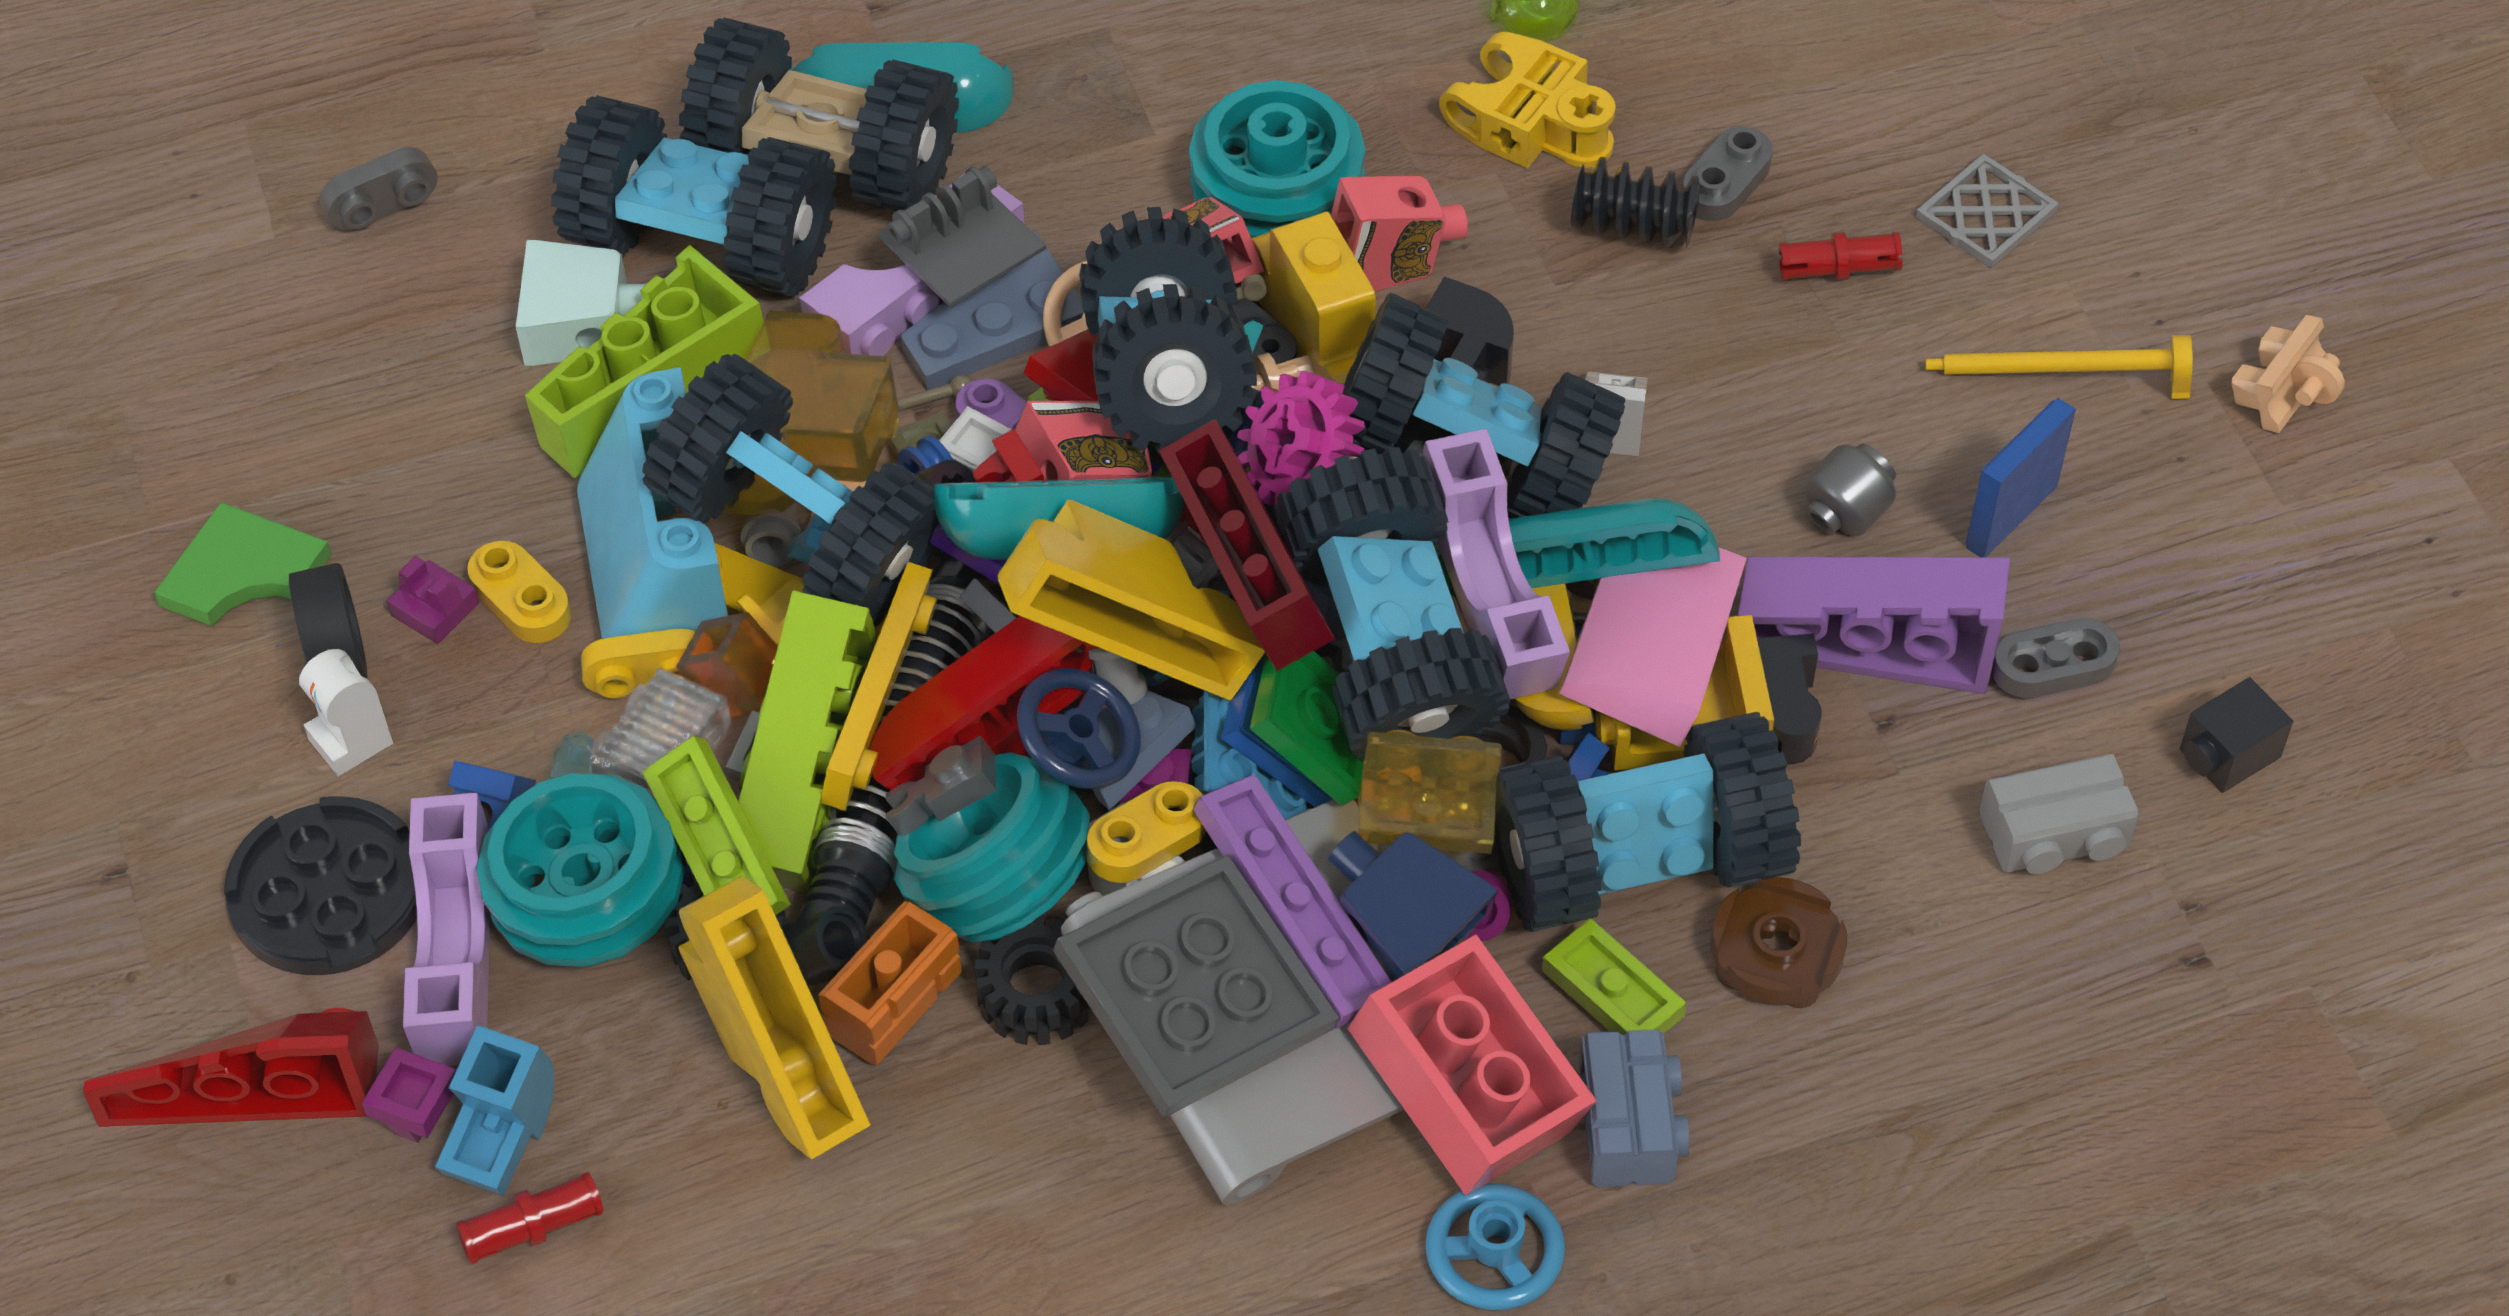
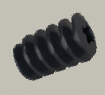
M1600 157L1591 172L1585 171L1584 164L1581 167L1573 198L1571 226L1580 229L1591 214L1593 229L1596 233H1604L1612 220L1615 219L1616 233L1619 238L1625 239L1628 237L1634 226L1638 224L1639 237L1644 243L1651 242L1660 228L1665 247L1672 248L1681 234L1684 233L1687 248L1698 210L1700 196L1699 177L1693 175L1682 191L1677 188L1674 171H1669L1662 184L1658 186L1654 185L1652 167L1646 166L1639 179L1633 181L1631 180L1629 162L1623 161L1615 176H1609L1606 158Z

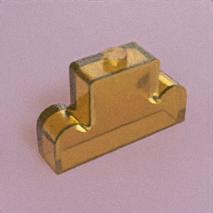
M769 311L746 361L791 391L790 397L793 398V406L787 411L791 416L788 424L780 430V433L783 434L780 442L813 464V467L807 474L810 478L819 468L835 480L866 481L867 477L875 470L887 438L893 439L898 427L899 405L890 358L886 356L845 354L840 326L837 320L830 316L815 313ZM756 473L754 475L755 481L748 490L743 488L739 493V500L731 508L725 505L723 513L753 516L765 513H780L791 507L796 500Z

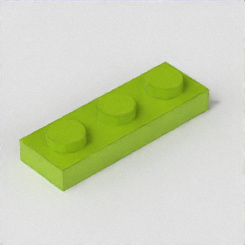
M693 735L642 771L665 819L670 822L672 833L704 896L739 876H743L764 890L775 916L791 905L706 739Z

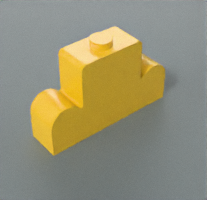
M1326 211L1271 229L1270 232L1251 239L1264 269L1263 272L1257 274L1263 277L1267 288L1266 295L1258 300L1263 310L1279 321V324L1289 330L1295 337L1297 343L1296 358L1308 355L1317 375L1344 385L1361 343L1364 341L1367 331L1375 319L1376 296L1368 278L1329 212Z
M1068 499L1053 522L1045 519L1034 520L998 573L999 584L1012 613L1230 701L1265 653L1250 629L1238 604L1217 590L1207 587L1195 588L1175 547L1169 541L1074 500Z
M739 876L679 910L680 919L689 938L688 942L678 947L727 1054L734 1063L759 1082L766 1106L786 1139L812 1160L871 1126L764 890L745 877Z

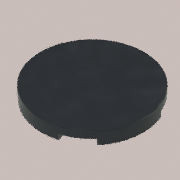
M320 797V803L293 810L277 819L269 816L245 837L235 851L227 869L224 894L235 932L243 945L253 955L266 964L286 972L302 975H329L346 972L372 962L392 949L408 933L417 920L415 885L409 857L410 831L408 826L397 815L381 805L353 797Z

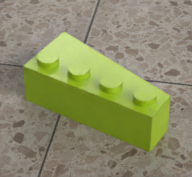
M691 245L686 247L676 257L678 267L666 278L663 279L656 275L640 289L642 300L624 316L615 312L600 326L602 335L589 348L577 347L525 395L540 447L572 477L576 478L583 473L624 390L638 376L681 367L685 392L687 393L689 391L688 384L696 376L702 378L705 367L713 361L719 363L723 355L729 354L732 356L733 353L737 354L754 366L772 356L760 303Z
M793 590L766 696L761 705L752 751L747 754L742 766L739 780V789L741 790L739 804L781 886L808 893L816 873L812 864L815 845L820 833L823 831V825L831 820L829 815L831 806L821 803L827 767L878 638L869 608Z

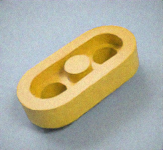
M495 541L483 545L472 554L467 567L471 586L476 588L478 599L516 637L530 643H544L559 637L567 629L571 621V610L566 591L523 547L510 541ZM536 600L544 601L539 605H531Z
M669 629L603 638L589 644L581 654L582 680L589 690L607 698H621L630 693L668 688L673 690L687 689L704 679L710 671L709 644L702 634L689 629Z
M1165 782L1149 789L1096 820L1090 827L1087 835L1086 857L1092 871L1110 882H1131L1197 845L1205 836L1206 829L1193 809L1203 794L1197 788L1187 783ZM1168 808H1178V809H1182V810H1181V811H1171V810H1168ZM1116 837H1126L1130 841L1119 843L1112 839Z

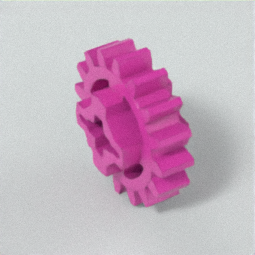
M1301 371L1298 378L1284 373L1279 378V390L1265 385L1260 389L1261 397L1264 401L1261 408L1247 407L1245 412L1253 420L1251 429L1238 431L1237 437L1248 442V450L1242 452L1238 457L1243 466L1251 468L1248 475L1255 489L1258 490V494L1264 504L1278 505L1276 499L1281 492H1290L1289 484L1295 479L1310 478L1309 470L1319 465L1325 468L1331 467L1336 464L1334 460L1336 458L1348 455L1350 459V456H1360L1361 451H1364L1363 447L1353 443V435L1365 428L1364 421L1349 416L1355 410L1358 402L1355 398L1342 394L1344 385L1307 371Z

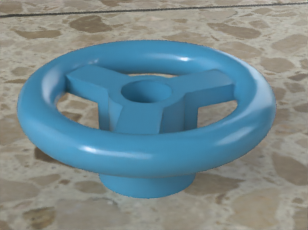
M1488 1183L1468 1196H1465L1461 1190L1448 1198L1434 1214L1429 1224L1425 1241L1427 1260L1438 1283L1457 1300L1485 1310H1510L1535 1301L1553 1285L1562 1269L1565 1257L1564 1235L1552 1210L1532 1193L1515 1186L1499 1183ZM1475 1208L1469 1219L1468 1236L1447 1237L1453 1223L1466 1211ZM1525 1215L1531 1218L1537 1225L1544 1241L1543 1259L1538 1270L1533 1275L1519 1259L1520 1248L1524 1242ZM1497 1236L1503 1238L1505 1242L1494 1244L1486 1239ZM1478 1259L1486 1266L1497 1268L1511 1287L1506 1289H1488L1474 1285L1459 1275L1449 1260Z

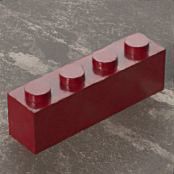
M1217 420L1210 421L1160 449L1159 452L1244 618L1276 671L1334 640L1335 637L1293 561L1242 462Z

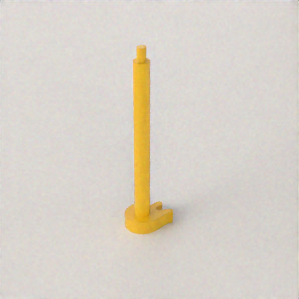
M2172 335L2170 349L1944 354V358L1926 359V371L1944 370V375L2170 370L2171 399H2190L2193 366L2191 335Z

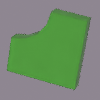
M221 502L158 586L154 595L158 606L213 626L230 609L249 600L273 596L291 599L289 574L324 566L332 554L328 541Z

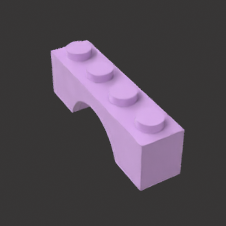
M997 184V187L992 189L991 193L1024 223L1023 203ZM843 264L799 297L805 337L853 374L872 360L883 357L892 345L900 340V335L944 302L906 264L886 270H865Z
M1487 428L1426 441L1422 456L1424 455L1429 462L1449 521L1446 523L1448 529L1445 535L1437 536L1439 539L1437 544L1468 630L1480 631L1481 636L1486 634L1490 639L1510 699L1556 689L1570 651L1549 595L1543 597L1537 595L1528 584L1519 565L1509 527L1507 481Z
M478 793L411 799L409 857L416 893L418 940L414 967L405 968L403 1028L413 1054L447 1066L460 1064L477 1025L488 1028L490 910L482 899L476 866L483 840L489 831V827Z

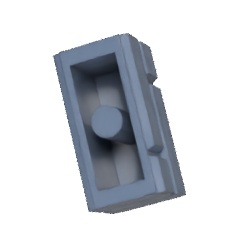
M1660 1030L1628 1031L1625 1035H1620L1618 1031L1587 1033L1581 1039L1579 1072L1580 1078L1597 1100L1584 1116L1592 1184L1596 1187L1628 1186L1631 1182H1635L1637 1185L1669 1184L1672 1180H1675L1678 1157L1689 1156L1686 1115H1674L1672 1097L1681 1096L1682 1091L1679 1056H1666L1664 1033H1661Z

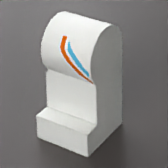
M340 649L327 650L318 654L306 664L300 674L299 685L315 704L319 716L304 724L308 740L338 777L393 744L376 689L368 679L359 674L353 661L345 651Z

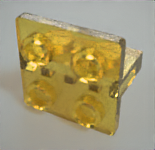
M1405 730L1368 733L1361 772L1360 792L1357 798V805L1359 807L1358 834L1368 843L1391 845L1400 835L1408 832L1422 839L1435 849L1491 854L1494 842L1496 781L1501 763L1502 745L1499 743L1483 742L1472 736H1458L1446 739L1416 736Z

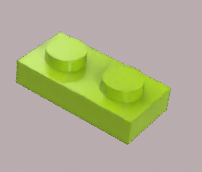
M1592 919L1587 920L1543 956L1542 971L1610 1032L1618 1031L1620 1035H1625L1628 1031L1660 1030L1661 1033H1666L1685 1017L1687 1002Z

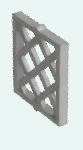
M1983 153L1916 210L1915 218L1948 239L1951 245L1960 247L1989 268H1992L2058 211L2059 203L2026 182L2023 176L2014 174ZM1986 172L1992 173L2007 184H1988ZM1978 174L1979 184H1966ZM1989 193H2009L2011 206H1991ZM2018 193L2024 194L2039 205H2020ZM1960 194H1981L1982 206H1962ZM1952 195L1953 206H1940ZM1963 215H1984L1985 228H1965ZM1992 215H2013L2014 227L1994 228ZM2021 215H2035L2023 225ZM1935 216H1955L1956 228L1950 227ZM1967 237H1987L1989 250H1984ZM1996 237H2009L1997 248Z

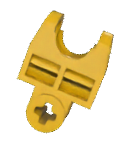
M1499 32L1492 35L1481 48L1480 59L1488 73L1499 81L1487 84L1474 81L1470 84L1455 82L1446 89L1439 99V107L1444 119L1458 134L1481 149L1527 169L1542 151L1562 159L1569 165L1580 168L1583 164L1585 168L1594 167L1600 157H1605L1607 161L1613 152L1614 138L1609 130V125L1615 117L1616 106L1613 97L1606 90L1587 84L1588 60L1542 40L1511 32ZM1497 50L1509 55L1512 63L1502 59ZM1558 62H1561V63L1557 66V68L1554 69V66H1555ZM1456 102L1473 112L1476 117L1463 112ZM1595 102H1597V104H1596V115H1594V113H1595ZM1514 141H1516L1517 143L1513 146V148H1510Z

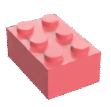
M1477 935L1470 937L1370 994L1347 1028L1465 1196H1468L1570 1134L1597 1101Z

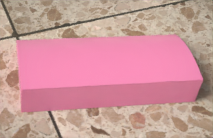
M1719 548L1720 561L1600 578L1559 694L1680 747L1700 711L1747 558Z

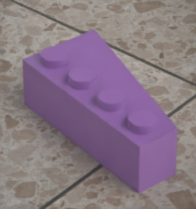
M1748 557L1738 616L1752 615L1757 638L1814 633L1818 650L1816 668L1986 694L2004 617L2011 557Z

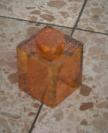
M749 612L701 621L678 661L676 668L719 719L751 714L752 710L760 713L778 647Z

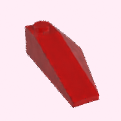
M330 1008L322 1013H301L86 1080L84 1082L83 1094L99 1127L367 1117L362 1102L376 1080L379 1044L367 1011Z

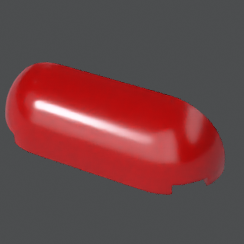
M1022 616L1017 617L907 695L887 714L879 725L870 746V750L878 752V758L872 771L874 779L890 790L906 782H917L925 777V766L930 764L941 751L954 745L963 746L979 736H982L995 755L1000 754L1021 739L1017 726V708L1022 693L1029 683L1039 675L1058 668H1076L1089 672L1094 660L1089 659V651L1099 649V647ZM1082 646L1083 652H1077L1075 649ZM1076 688L1053 690L1041 700L1037 712L1056 714L1076 700L1084 691Z

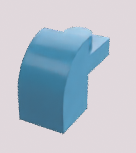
M477 1025L449 1086V1089L463 1103V1106L435 1166L442 1175L501 1196L505 1195L529 1139L540 1140L552 1104L555 1083L554 1067L550 1058L539 1046Z

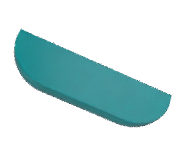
M961 42L823 44L813 48L811 57L806 58L790 69L867 89L869 85L874 86L875 73L878 69L883 70V63L888 60L892 61V59L950 73L954 76L953 82H957L958 91L955 98H959V109L954 119L958 120L957 132L955 133L976 130L994 122L1007 110L1014 93V78L1009 66L1005 64L1001 67L994 61L980 55L979 46Z
M1173 477L934 484L935 510L939 523L946 535L965 552L991 560H1008L1032 522L1036 519H1045L1053 522L1068 499L1163 539H1166L1178 525L1186 504Z
M1645 498L1509 519L1516 556L1531 588L1720 561V551L1716 537L1704 518L1686 504L1667 498Z

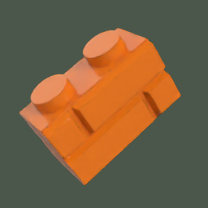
M904 901L818 994L820 1008L824 1013L822 1019L830 1037L870 1064L877 1066L938 999L937 993L944 992L962 972L960 955L957 954L959 952L958 935L952 928L910 901Z

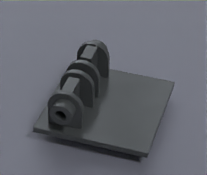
M986 166L980 169L970 167L965 171V175L952 182V188L947 184H942L936 188V196L928 192L922 196L921 201L908 209L896 211L892 216L893 221L888 223L885 229L878 232V237L949 307H952L1046 249V244L991 193V190L997 187V180L993 172Z

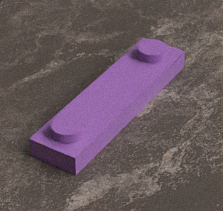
M1253 774L1201 796L1193 811L1223 856L1228 854L1339 1016V1020L1334 1028L1337 1029L1352 1022L1369 995L1390 984L1391 980L1257 776Z

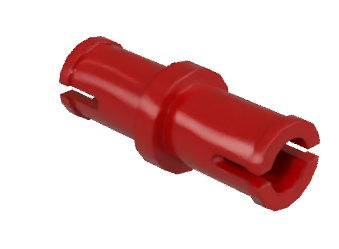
M1845 232L1832 233L1829 240L1796 243L1780 242L1778 248L1779 255L1782 256V258H1779L1782 281L1834 275L1836 281L1848 280L1850 273L1883 270L1900 271L1903 266V260L1899 258V255H1903L1899 232L1847 238Z
M586 1172L578 1178L533 1195L528 1190L513 1195L514 1202L471 1219L456 1222V1229L469 1263L473 1265L478 1263V1260L528 1241L532 1247L546 1242V1234L592 1216H600L604 1214V1210L593 1178L589 1172Z

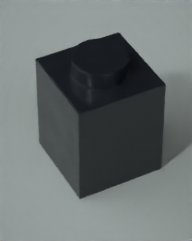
M2248 677L2190 713L2180 750L2184 753L2190 767L2197 774L2206 776L2224 793L2281 758L2293 720L2251 677Z

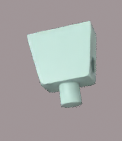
M540 240L526 241L516 320V331L525 366L562 362L577 347L589 348L601 337L600 326L615 312L624 316L642 300L640 289L646 284H627L622 254L613 249Z

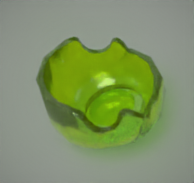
M1492 0L1489 16L1491 21L1499 20L1507 32L1547 42L1559 39L1575 23L1580 0Z

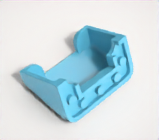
M681 367L650 372L638 376L628 384L578 480L577 494L602 639L669 629H689L702 634L707 639L711 659L735 654L713 536L707 526L694 519L676 518L657 522L656 517L676 514V508L648 489L642 480L645 477V474L642 473L643 464L651 458L646 453L650 443L657 440L660 435L657 432L659 425L663 419H668L674 411L671 406L679 396L683 398L686 395Z

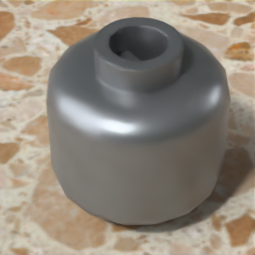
M1862 443L1857 447L1849 444L1839 445L1813 469L1804 481V492L1810 503L1806 508V514L1818 528L1829 535H1833L1837 530L1850 536L1862 535L1895 501L1896 488L1893 481L1896 479V472L1882 454L1867 444Z

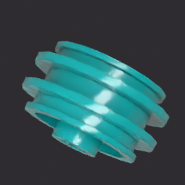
M1280 80L1248 84L1226 95L1220 102L1215 103L1195 125L1189 147L1191 163L1190 183L1195 202L1203 198L1213 197L1242 216L1250 237L1253 238L1268 233L1271 229L1326 211L1331 216L1339 179L1344 177H1365L1363 164L1366 148L1359 124L1329 95L1306 84ZM1313 164H1319V166H1317L1314 169L1310 168V166H1312Z
M1011 752L995 755L996 791L942 821H939L935 814H933L917 830L904 836L899 834L897 836L894 852L897 858V866L894 880L902 896L907 902L910 901L952 928L959 938L970 942L999 939L1030 924L1052 908L1070 889L1087 861V835L1090 814L1075 791L1069 790L1070 788L1067 784L1056 780L1043 771L1032 758L1029 759L1026 756Z
M570 773L539 782L512 800L486 833L476 866L482 899L490 910L494 926L515 951L546 965L581 967L594 966L624 957L650 939L677 905L685 874L680 848L672 833L670 822L665 819L657 801L645 788L614 775ZM539 874L545 876L541 884L532 887Z

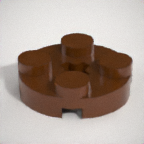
M1783 877L1760 880L1756 888L1747 889L1739 895L1738 888L1722 901L1716 912L1711 935V952L1716 963L1715 973L1717 979L1724 986L1735 989L1742 995L1758 1002L1773 1005H1789L1793 1008H1805L1814 1004L1819 994L1829 988L1838 977L1847 947L1846 927L1843 920L1840 924L1838 917L1830 910L1831 901L1817 888L1799 880ZM1776 931L1785 932L1788 934V944L1793 946V948L1784 951L1771 949L1768 947V944L1762 941L1761 937L1772 939Z

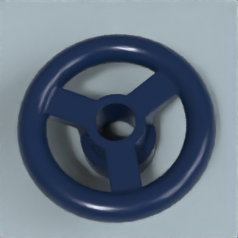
M1076 668L1053 669L1032 680L1023 691L1019 700L1017 726L1023 745L1033 761L1056 780L1078 788L1098 789L1120 781L1134 767L1141 748V732L1137 717L1125 696L1104 678ZM1076 688L1086 691L1078 708L1070 709L1064 715L1037 712L1041 700L1053 690ZM1104 704L1113 713L1120 728L1121 746L1115 759L1112 758L1098 737L1100 728L1096 718ZM1087 760L1092 769L1080 767Z

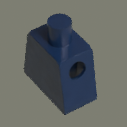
M1353 831L1336 846L1328 858V861L1352 882L1342 893L1340 905L1391 982L1460 944L1491 913L1498 891L1487 881L1408 832L1400 835L1380 854L1356 831Z

